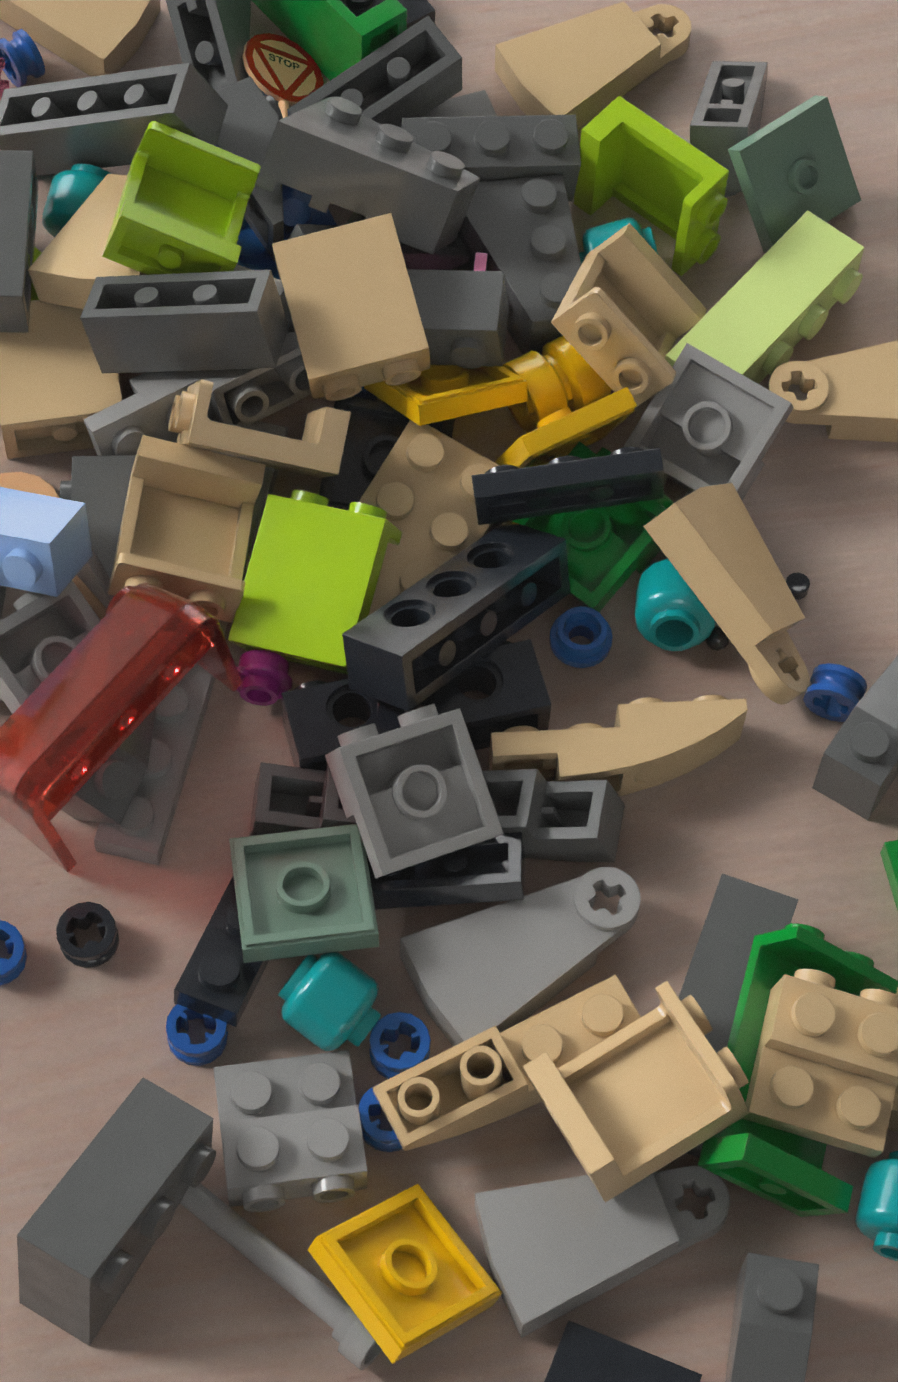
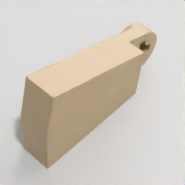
M0 0V19L17 30L23 29L35 42L91 77L118 73L138 51L160 12V0Z
M623 1L496 44L495 72L519 108L526 115L576 114L577 129H579L604 110L618 96L622 97L669 61L681 57L689 47L691 21L683 10L673 5L657 4L633 12ZM658 28L663 33L672 30L673 35L670 38L663 33L654 36L653 30Z
M107 174L28 269L40 302L84 309L96 277L146 275L102 257L128 175Z
M898 340L809 361H790L778 366L773 371L768 390L791 402L794 407L785 422L825 425L828 439L898 443ZM789 385H799L803 393H808L806 400H797L794 392L788 391Z
M733 483L700 487L675 502L643 527L748 663L751 676L763 694L773 702L784 705L804 693L810 685L809 673L787 630L803 620L805 616Z

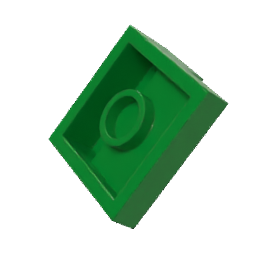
M579 441L567 456L587 459L608 456L612 452L601 447L595 454ZM664 494L662 499L513 520L512 522L566 539L570 594L585 607L600 612L635 570L641 574L661 551L643 526L673 505L674 502Z

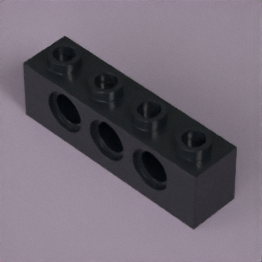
M505 521L342 634L350 689L408 712L571 593L566 539L512 521Z
M531 639L514 643L507 640L420 703L423 706L435 704L438 715L460 708L474 750L490 747L491 733L504 732L512 727L531 726L539 731L548 730L552 706ZM349 679L329 683L320 680L309 681L297 686L293 691L281 693L283 726L294 767L326 771L328 763L325 755L341 747L337 736L373 723L376 725L378 734L400 728L397 717L407 713L403 709L351 690ZM479 690L488 694L489 697L476 700L466 697L463 693ZM347 717H357L364 720L365 723L357 727H347L340 724L339 721Z

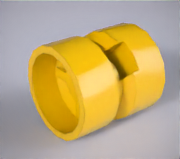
M564 336L544 345L542 355L538 352L530 351L503 364L504 367L521 376L528 383V401L508 406L512 416L527 433L537 429L536 423L558 410L569 407L571 412H574L611 394V388Z

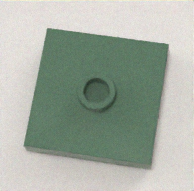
M817 95L811 97L728 149L764 253L807 210L823 221L828 222L861 201L828 97Z
M357 824L229 839L244 963L379 947V932L366 849Z

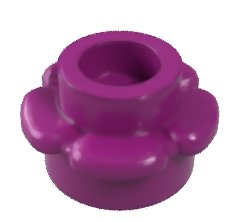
M251 650L243 653L239 658L238 666L232 669L230 673V681L235 684V689L240 692L241 698L254 705H272L282 698L281 693L288 692L293 686V680L288 675L289 662L281 655L271 651Z

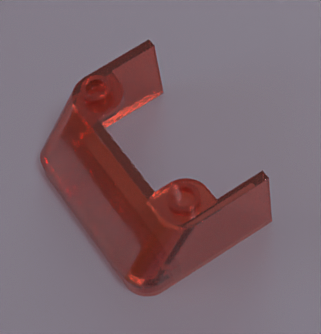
M141 583L134 588L126 586L110 601L105 617L0 727V816L68 873L77 862L50 822L196 663L233 692L242 684L218 619L198 603L150 583Z

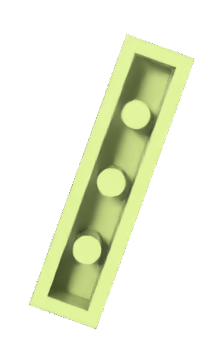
M807 210L666 354L665 360L673 367L688 343L759 384L768 374L772 375L778 366L790 360L794 350L793 347L803 337L811 340L819 332L827 319L829 309L837 301L845 304L854 295L863 278V275L858 270L864 247Z

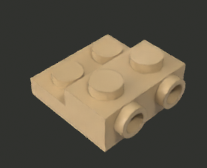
M814 969L796 970L794 976L785 974L770 990L745 1103L749 1114L742 1119L876 1158L884 1150L895 1090L898 1085V996L880 989H864L860 992V996L834 989L836 983L834 977Z

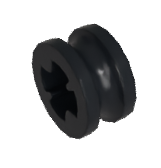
M93 902L77 903L66 909L59 918L56 927L57 941L65 958L74 965L84 968L98 967L108 962L116 953L119 945L118 929L110 911L101 904ZM92 923H97L100 936L103 938L100 943L89 940L83 948L76 947L78 942L73 933L75 928L87 930Z

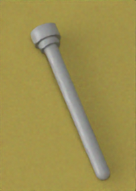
M201 1183L196 1188L192 1186L188 1188L180 1204L334 1329L332 1338L340 1343L338 1352L360 1370H364L375 1360L382 1349L346 1301Z

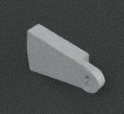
M613 867L596 868L581 877L525 895L524 900H510L402 937L400 939V958L428 1015L452 1046H455L495 1025L498 1031L502 1032L524 1021L596 965L597 955L629 931L634 925L641 902L640 891L634 879L624 871ZM602 891L608 898L618 894L620 899L617 914L611 915L606 908H600L595 911L592 908L596 897L595 892Z
M687 1166L654 1172L606 1203L589 1176L583 1175L475 1193L474 1208L491 1276L495 1284L502 1291L501 1297L522 1338L693 1244L714 1236L725 1223L730 1206V1196L726 1184L718 1175L700 1166ZM692 1188L697 1197L709 1196L712 1200L706 1205L703 1219L696 1220L690 1210L679 1212L676 1206L682 1203L684 1189Z

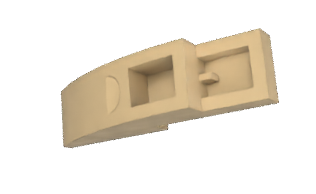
M705 695L693 701L663 702L658 698L647 697L636 699L629 704H618L614 727L603 728L594 723L576 724L563 730L539 731L531 726L512 727L504 732L491 733L488 758L489 770L538 769L547 782L608 780L619 796L628 795L658 786L689 773L714 759L740 740L748 710L746 699H727L721 695Z
M614 975L502 1032H499L495 1025L372 1087L373 1093L404 1151L433 1144L491 1124L542 1102L523 1068L525 1064L547 1052L558 1069L641 1018L619 978L617 975Z

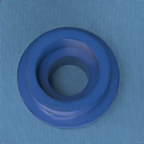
M580 606L567 610L554 621L550 630L549 642L552 652L561 662L571 667L588 668L599 664L608 656L612 646L613 635L610 625L598 611ZM575 636H583L589 639L591 643L580 645L570 641V639Z

